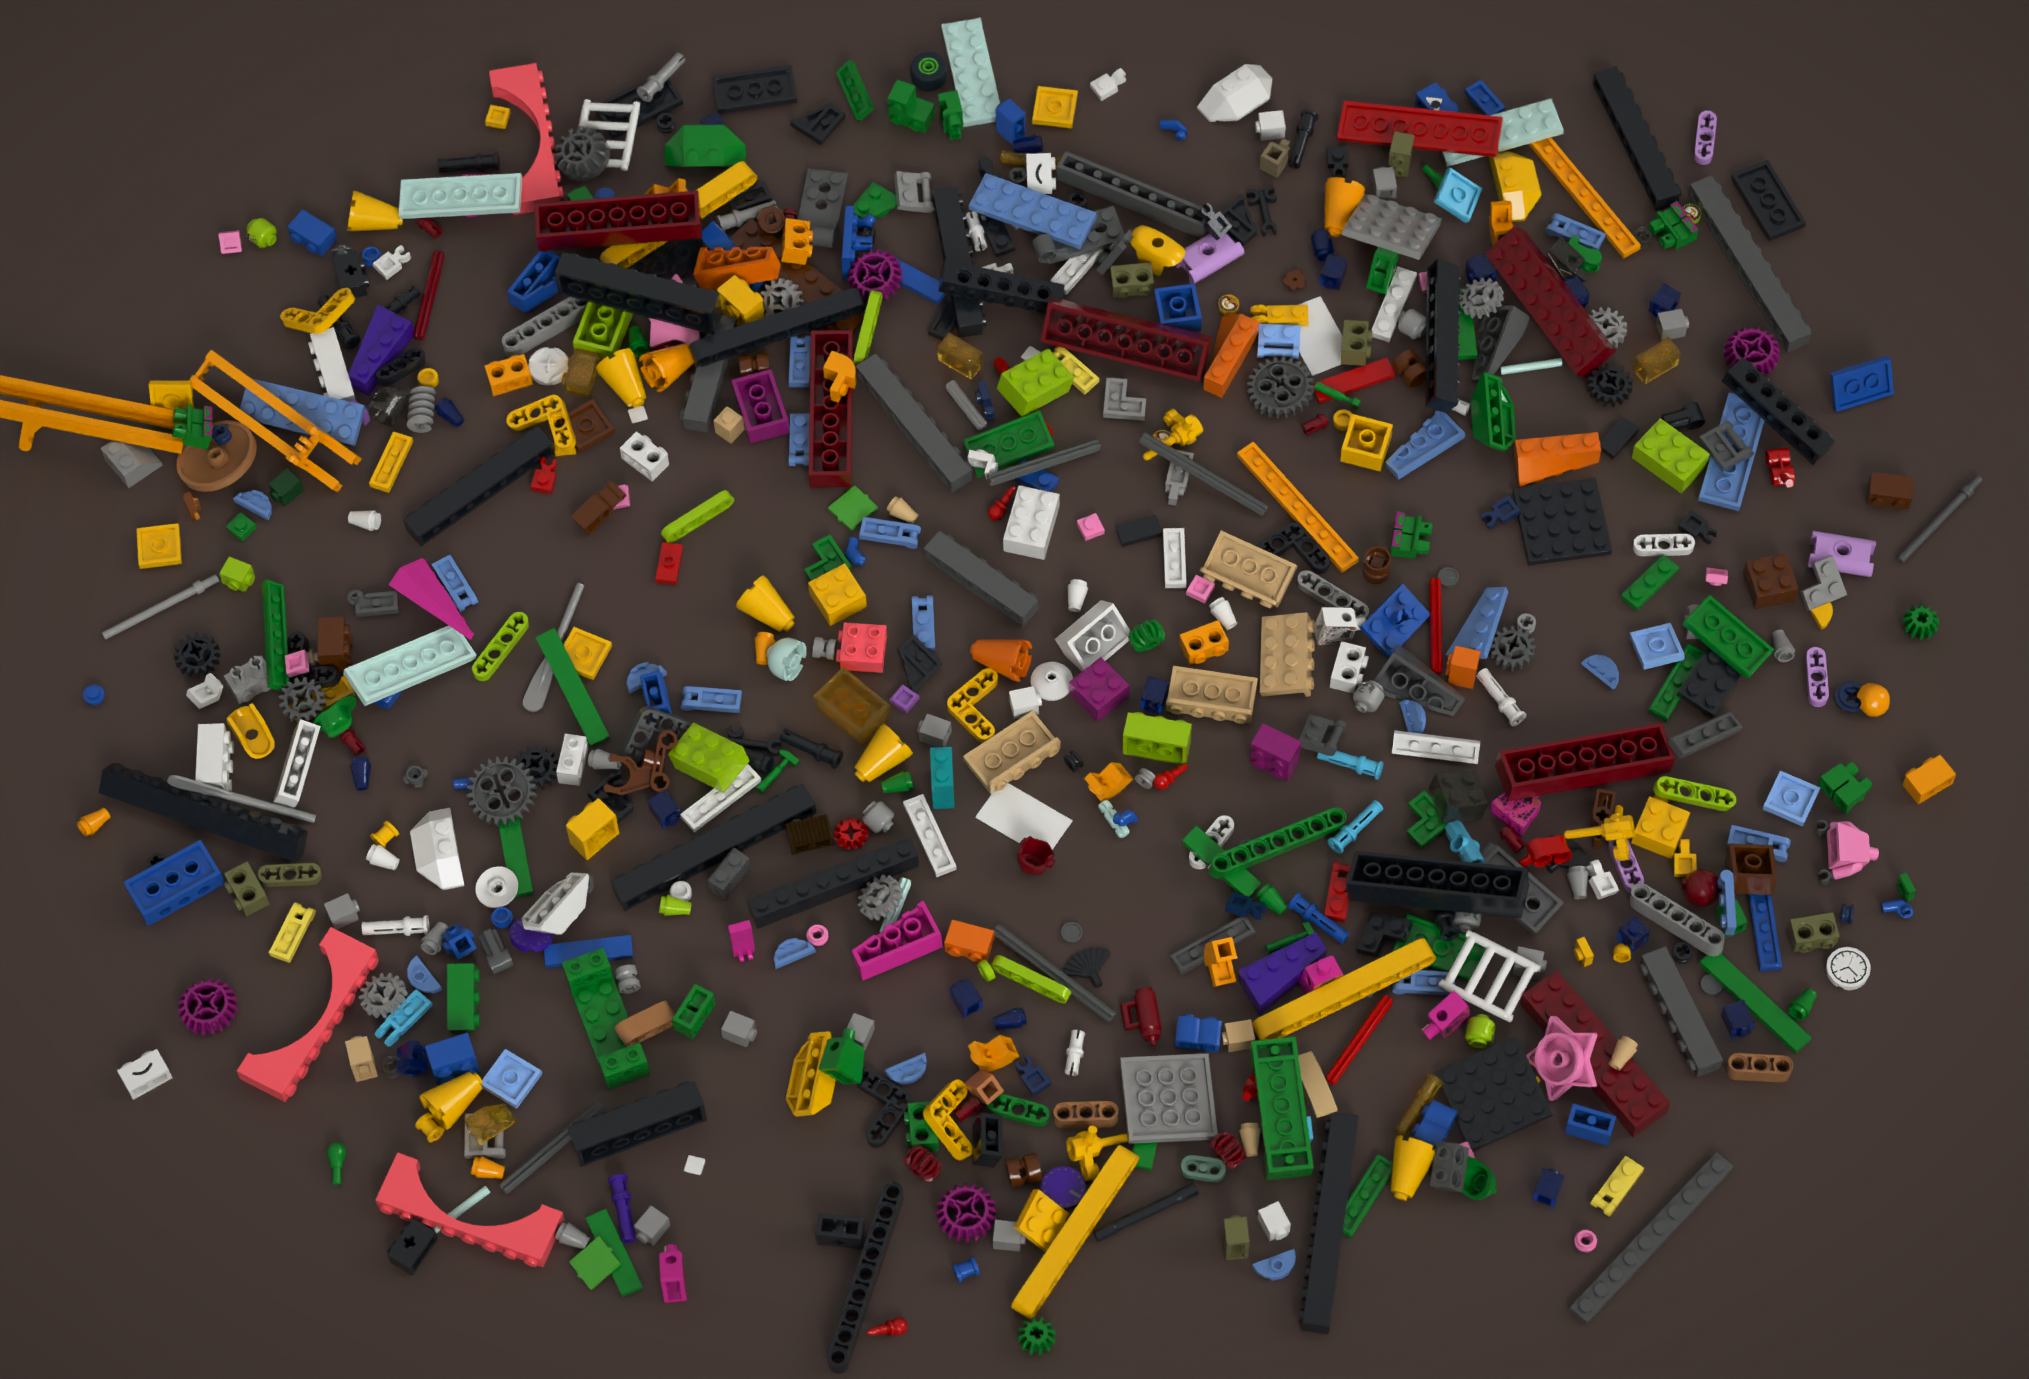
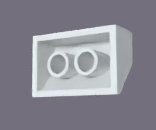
M1101 600L1055 638V641L1064 655L1083 671L1100 657L1106 661L1130 641L1128 638L1130 629L1114 603Z

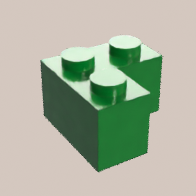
M897 80L887 98L889 121L896 125L908 127L915 132L920 131L926 134L935 117V104L917 98L916 86Z

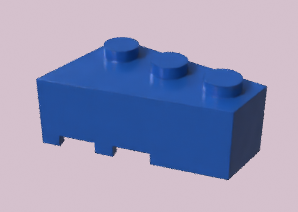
M539 251L508 289L509 304L527 314L558 293L555 270L561 257L551 251Z

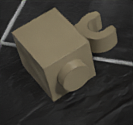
M1283 138L1279 145L1271 141L1261 154L1260 169L1278 178L1288 164V151L1290 149L1288 146L1290 141Z

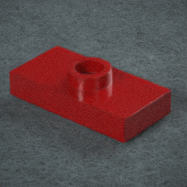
M662 542L655 576L656 583L677 584L683 553L682 544Z

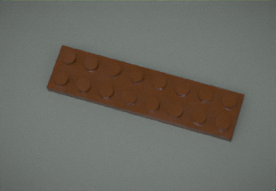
M753 219L747 221L730 237L741 250H747L749 247H772L781 264L778 279L773 280L778 281L779 278H782L785 281L791 280L792 285L797 284L799 286L797 291L803 292L799 298L804 300L799 306L843 291L807 262L806 265L781 262L782 242L772 234L761 230ZM778 288V291L785 290L786 288ZM865 311L823 327L827 331L853 330L854 334L862 326Z

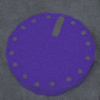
M522 918L517 919L511 925L509 931L511 943L515 948L523 952H528V950L539 952L546 949L552 943L554 935L524 929Z
M1058 1166L1051 1169L1044 1176L1041 1183V1192L1064 1210L1077 1207L1086 1193L1085 1180L1076 1169L1068 1166Z

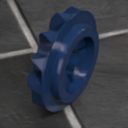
M1847 681L1837 687L1834 695L1835 703L1839 705V709H1844L1847 713L1856 712V714L1861 710L1859 708L1861 701L1857 695L1855 701L1847 702L1848 695L1858 694L1863 686L1862 684L1855 681Z

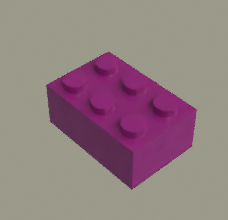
M771 369L731 380L734 398L740 416L743 417L744 428L750 444L790 433L789 421Z

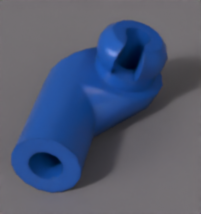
M1160 120V129H1172L1177 140L1185 139L1188 134L1187 128L1179 120Z
M867 214L865 218L858 217L857 229L864 230V227L871 229L876 222L875 217L871 214Z
M850 537L848 538L845 556L852 564L862 566L866 558L857 550L859 540Z
M470 777L453 779L454 789H466L469 793H472V791L467 789L468 785H473L469 779Z
M1125 810L1122 814L1118 812L1114 814L1113 823L1124 827L1129 823H1137L1139 817L1132 810Z
M1901 899L1881 903L1882 913L1894 911L1903 918H1910L1914 914L1913 908Z

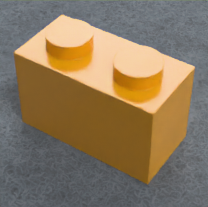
M1939 755L1935 758H1928L1917 769H1910L1905 774L1902 785L1919 805L1953 784L1956 773L1944 758Z

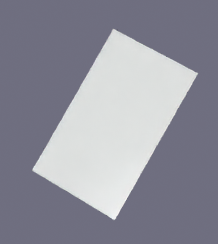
M1321 296L1299 304L1308 305L1309 326H1301L1299 352L1309 371H1311L1312 376L1341 365L1343 336Z
M1007 783L1003 790L992 793L975 817L1018 843L1022 839L1031 836L1048 842L1052 850L1073 821Z

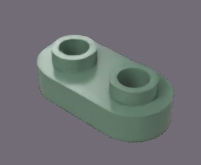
M1189 1155L1181 1162V1172L1188 1179L1216 1183L1225 1176V1164L1217 1158ZM1194 1166L1196 1170L1189 1171L1188 1168ZM1215 1169L1218 1173L1213 1175L1210 1171Z

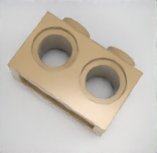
M355 1036L349 1041H345L350 1066L356 1082L378 1077L373 1052L367 1036Z

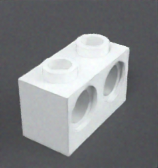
M637 431L620 447L621 459L652 482L669 465L668 453L665 449L655 446L646 435L642 436Z
M1341 641L1331 675L1330 688L1355 693L1356 687H1359L1363 680V674H1360L1361 669H1366L1369 656L1365 655L1366 647ZM1354 657L1357 660L1351 661L1348 658ZM1348 675V676H1350V677H1352V678H1351V679H1345V678H1343V676Z
M565 734L556 771L559 783L580 786L588 753V743L585 736Z

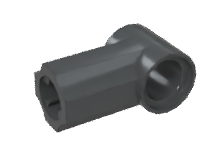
M496 929L484 931L479 936V940L487 955L486 959L493 975L513 967L514 964L507 948H504Z

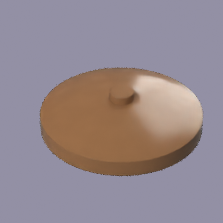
M230 420L212 423V429L217 425L225 424L231 431L232 438L224 445L216 444L213 438H211L208 450L183 445L182 453L178 454L176 466L180 478L189 488L202 492L219 490L234 483L246 473L256 456L257 444L253 434L244 424Z

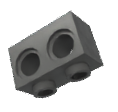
M1436 1142L1430 1186L1442 1191L1462 1193L1469 1148L1457 1143Z

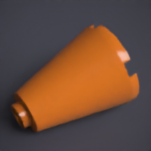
M978 639L972 644L970 654L973 660L1013 681L1020 682L1019 678H1024L1030 667L1032 655H1028V649H1032L1030 641L1023 639Z

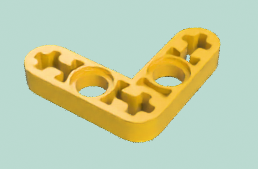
M342 288L317 313L291 307L284 310L280 314V318L285 327L313 334H321L328 330L352 305L355 297L349 288Z
M550 395L510 412L507 416V424L514 431H521L548 420L556 445L565 452L575 447L576 439L565 403L557 395ZM553 402H557L555 409L552 408ZM539 408V416L531 417L532 411ZM519 417L520 419L518 420V424H515V418ZM563 418L565 420L564 425L556 428V421ZM562 433H564V435L568 438L567 444L565 445L563 444L564 438Z
M990 668L980 671L947 700L949 713L980 743H984L995 735L994 726L973 706L998 684V674ZM992 676L991 682L989 680L985 682V677L990 678ZM970 688H976L979 691L975 696H969L966 692ZM954 702H955L956 704L960 703V706H961V707L955 706V707L953 708V703H954ZM968 715H974L977 717V720L974 723H968L965 718ZM981 729L984 732H987L989 730V736H987L986 734L982 736Z
M959 1079L947 1084L923 1110V1116L952 1156L957 1160H963L971 1156L973 1148L970 1141L949 1115L967 1095V1087ZM942 1097L947 1100L948 1107L944 1105ZM945 1127L950 1130L951 1137L945 1132Z

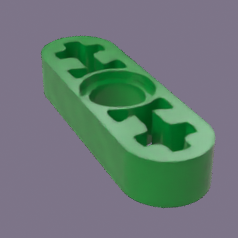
M1000 1094L987 1105V1110L993 1115H1000L1003 1118L1036 1127L1047 1125L1050 1119L1049 1109L1045 1105L1005 1094ZM996 1100H999L1000 1105H998L997 1108H994L993 1103H995ZM1007 1102H1009L1008 1112L1005 1111V1106L1007 1107ZM1015 1105H1021L1025 1110L1022 1114L1016 1115L1012 1112V1108ZM1028 1108H1031L1030 1117H1027ZM1039 1112H1043L1044 1117H1041L1040 1120L1036 1119V1115Z

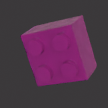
M1100 657L1069 682V694L1098 722L1129 697V684Z
M1263 723L1251 742L1249 763L1259 770L1264 769L1270 772L1277 779L1288 781L1300 761L1301 741Z

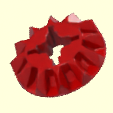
M848 817L845 820H840L839 824L835 826L834 839L841 848L855 850L866 843L868 829L866 824L860 821L859 818ZM849 827L853 829V832H856L853 834V840L847 834Z

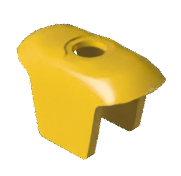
M1140 225L1131 234L1133 239L1130 243L1136 250L1138 262H1151L1152 272L1157 276H1160L1164 266H1175L1185 256L1186 251L1180 244L1151 227Z
M253 703L236 709L226 718L228 726L250 757L259 759L272 752L275 744L274 739ZM251 729L258 732V736L253 740L246 738V733Z

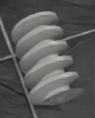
M418 386L409 392L407 427L413 432L425 433L431 431L430 425L433 424L432 417L434 412L432 410L434 409L433 403L435 402L434 395L436 393L431 387Z

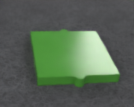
M854 485L831 504L828 510L837 517L838 522H842L852 531L862 523L863 517L868 518L877 511L878 506L869 499L868 494H864Z
M600 1236L569 1261L578 1273L577 1277L583 1279L590 1290L595 1288L621 1265L620 1261L613 1254V1249L608 1247Z

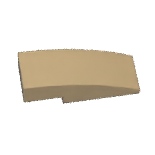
M1312 1051L1298 1055L1303 1094L1316 1118L1338 1111L1326 1079Z

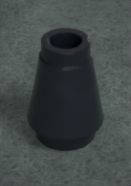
M748 748L744 749L750 760L748 764L760 773H769L774 765V758L769 753Z

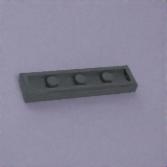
M1728 712L1670 738L1667 744L1678 758L1681 759L1739 733L1743 727L1734 715Z
M1240 916L1171 954L1170 960L1179 974L1183 975L1204 963V947L1206 943L1232 937L1234 946L1256 935V931L1247 917Z

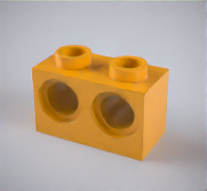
M785 219L782 233L781 262L806 265L807 257L812 255V245H809V242H812L813 230H810V221Z
M524 354L514 355L508 359L493 361L488 365H484L493 396L533 385Z
M1219 620L1179 635V645L1189 665L1194 663L1200 664L1207 658L1218 657L1228 651L1229 640ZM1212 639H1217V640H1219V641H1218V642H1211L1210 640H1212ZM1196 646L1199 647V649L1193 650L1191 649V647Z

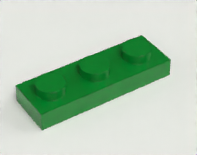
M848 60L835 73L856 120L862 121L874 110V106L854 62Z
M1663 554L1621 594V599L1635 611H1638L1679 572V567Z

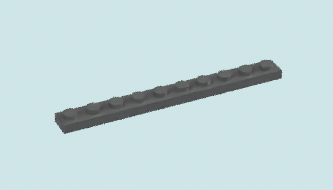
M1716 1152L1570 1306L1569 1311L1587 1325L1733 1170L1734 1166Z

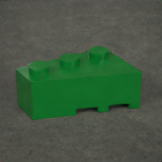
M474 963L447 964V1030L449 1032L477 1031V1026H480V1013H477V1004H480V991H478L480 969Z

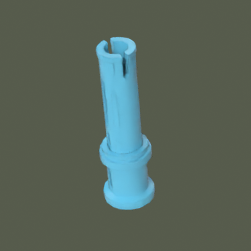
M1337 750L1333 756L1321 753L1317 755V759L1351 768L1360 775L1364 773L1374 776L1376 780H1379L1384 765L1383 761L1376 762L1367 759L1364 755L1357 757Z
M1376 800L1372 801L1349 825L1342 826L1337 835L1328 839L1327 842L1330 848L1337 854H1342L1344 848L1350 842L1356 841L1357 834L1383 811L1382 805ZM1367 814H1369V816L1364 821L1359 823Z

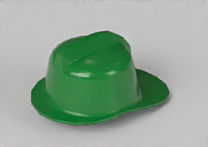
M353 695L343 697L329 709L319 714L313 724L321 726L319 731H324L330 738L345 732L352 724L350 713L355 708L356 698Z
M1468 1156L1462 1193L1473 1200H1482L1492 1193H1497L1495 1189L1496 1178L1490 1168L1477 1159Z

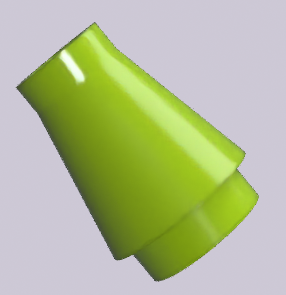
M667 894V896H661L659 913L664 914V916L690 915L692 902H687Z

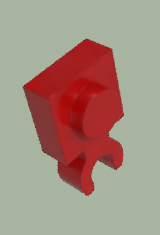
M542 457L540 461L542 470L535 469L531 491L552 494L557 477L556 472H554L557 468L556 459H553L551 465H546V458Z

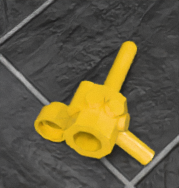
M1172 408L1163 416L1165 424L1171 427L1170 436L1162 441L1168 446L1174 443L1181 446L1192 444L1197 440L1196 437L1203 433L1200 421L1192 414L1184 418ZM1150 449L1143 454L1144 460H1150L1157 453Z
M1621 805L1615 806L1614 814L1610 818H1605L1604 824H1601V826L1564 832L1566 839L1602 835L1606 838V841L1616 840L1617 846L1613 848L1614 857L1620 861L1629 860L1627 839L1635 837L1633 818L1631 815L1623 816V807Z
M1090 1126L1087 1131L1079 1132L1076 1136L1067 1139L1066 1147L1069 1158L1072 1161L1079 1160L1081 1174L1085 1181L1095 1180L1099 1174L1098 1165L1094 1163L1093 1157L1099 1156L1102 1147L1128 1142L1127 1133L1100 1139L1096 1135L1097 1128Z

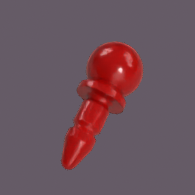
M1015 486L1006 490L1000 501L996 500L995 504L989 507L988 517L991 520L999 521L1003 518L1004 510L1008 509L1005 505L1008 504L1010 498L1014 495Z
M1188 764L1178 765L1170 771L1166 769L1163 773L1156 774L1153 780L1154 787L1158 790L1166 789L1170 783H1174V778L1188 768Z
M896 1317L891 1321L887 1320L884 1325L870 1328L866 1333L874 1336L886 1333L888 1336H893V1334L899 1336L907 1331L908 1326L903 1318Z

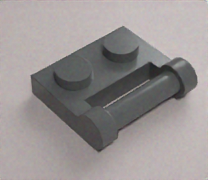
M1730 421L1717 426L1699 437V442L1722 471L1751 458L1754 454L1753 450L1750 447L1747 448L1733 430V425ZM1723 434H1727L1730 440L1740 451L1739 453L1735 451V449L1731 446V444L1727 441Z
M1310 714L1299 738L1301 748L1327 756L1335 755L1337 742L1340 735L1346 729V723L1342 720L1332 721ZM1328 730L1332 732L1329 742L1325 744L1322 742Z

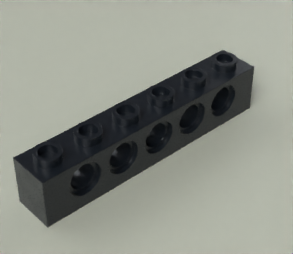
M945 260L940 270L938 292L1046 314L1048 302L1053 297L1063 300L1065 285Z
M1744 357L1731 367L1721 380L1812 465L1822 458L1834 444L1835 440L1828 432L1819 427L1814 419L1808 417L1797 404L1793 403L1782 390L1773 385L1768 377L1762 375Z

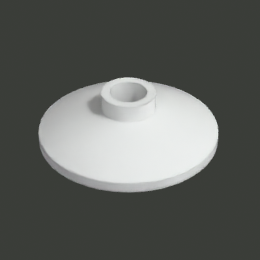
M1046 662L1036 667L1031 675L1030 682L1031 687L1034 686L1036 694L1040 693L1041 699L1056 701L1069 694V682L1073 679V676L1065 665L1058 662ZM1050 676L1056 677L1053 680L1048 679Z
M492 867L481 874L476 883L477 898L483 905L490 908L503 907L509 904L518 891L517 877L510 869L505 867ZM498 888H502L500 892L496 893Z

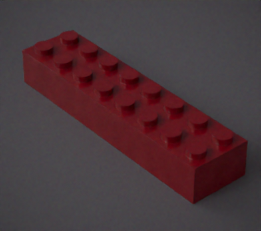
M697 190L535 204V234L538 251L702 238L699 192Z
M1514 226L1485 252L1486 256L1576 375L1587 378L1592 370L1595 371L1597 366L1603 364L1616 352L1615 348L1525 230Z
M1053 297L1048 302L1040 342L1200 381L1205 373L1212 336Z
M853 330L811 331L810 487H852L853 388L848 387L846 395L842 396L839 402L832 401L830 388L834 381L824 378L823 367L831 351L845 355L853 362Z
M1662 723L1499 751L1495 768L1507 800L1512 801L1669 773L1676 758L1673 750L1667 744L1668 737Z
M1557 970L1522 994L1520 1005L1544 1033H1546L1550 1016H1557L1574 1033H1597L1590 1057L1597 1086L1590 1088L1612 1114L1616 1116L1617 1120L1632 1137L1668 1112L1670 1102L1632 1057L1620 1071L1609 1065L1617 1040Z

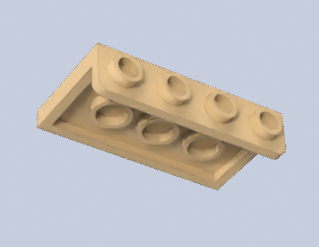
M1220 531L1200 572L1204 574L1203 578L1213 583L1215 580L1223 583L1222 587L1233 591L1234 588L1242 591L1241 596L1250 600L1255 597L1261 600L1259 604L1271 609L1272 606L1279 607L1298 566L1226 532Z
M1307 612L1262 617L1260 694L1262 697L1304 693L1306 697L1311 696V690L1314 689L1311 671L1315 667L1314 659L1312 658V652L1315 651L1314 639H1312V633L1315 632V622L1311 620Z
M1173 666L1168 699L1166 701V711L1176 715L1182 713L1190 714L1197 718L1210 717L1217 721L1230 720L1238 724L1251 723L1258 678Z
M1032 710L965 754L963 760L988 792L992 794L995 791L1003 790L1007 783L1013 779H1020L1030 768L1038 767L1042 760L1048 756L1053 757L1060 750L1061 741L1058 737L1055 738Z

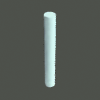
M1557 358L1500 367V374L1505 375L1562 366V359Z
M486 1186L482 1187L447 1215L454 1219L458 1218L490 1193L489 1189ZM433 1227L436 1233L440 1231V1229Z

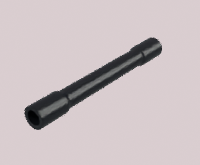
M1191 1183L1126 1216L1093 1229V1235L1096 1241L1100 1242L1115 1235L1122 1229L1199 1195L1198 1189L1194 1183Z

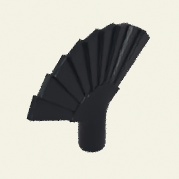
M1566 839L1572 852V858L1563 864H1556L1553 861L1546 868L1548 872L1553 873L1559 867L1589 866L1586 853L1578 843L1571 839Z
M1101 948L1083 949L1067 961L1063 972L1068 976L1089 978L1094 987L1099 988L1103 983L1098 976V972L1111 952Z

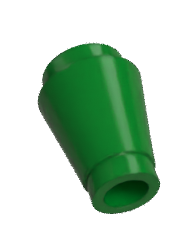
M639 326L630 327L628 330V348L632 350L635 357H641V355L647 353L649 345Z
M903 770L881 781L884 794L910 791V788H914L910 771L904 772Z
M1266 884L1256 895L1260 903H1264L1266 907L1279 916L1288 907L1274 886L1271 887L1269 884Z
M1806 988L1789 1004V1015L1798 1021L1807 1018L1817 997L1816 992Z

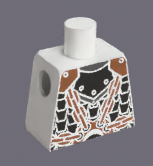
M1322 607L1315 622L1314 633L1317 646L1352 640L1355 631L1361 630L1359 627L1366 620L1365 617L1356 618L1352 608Z

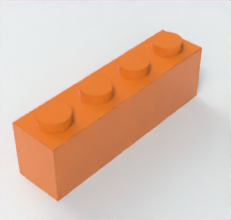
M715 247L714 251L700 248L693 275L700 288L716 291L734 275L740 280L744 279L748 284L778 279L781 264L772 247H749L747 250H741L740 247H733L732 250H723L722 247Z
M1243 314L1222 316L1210 365L1204 376L1205 391L1221 398L1223 397L1259 335V321Z
M1598 432L1515 440L1513 455L1519 488L1526 487V484L1544 481V478L1553 475L1556 477L1563 475V472L1569 470L1575 471L1599 463L1601 446Z

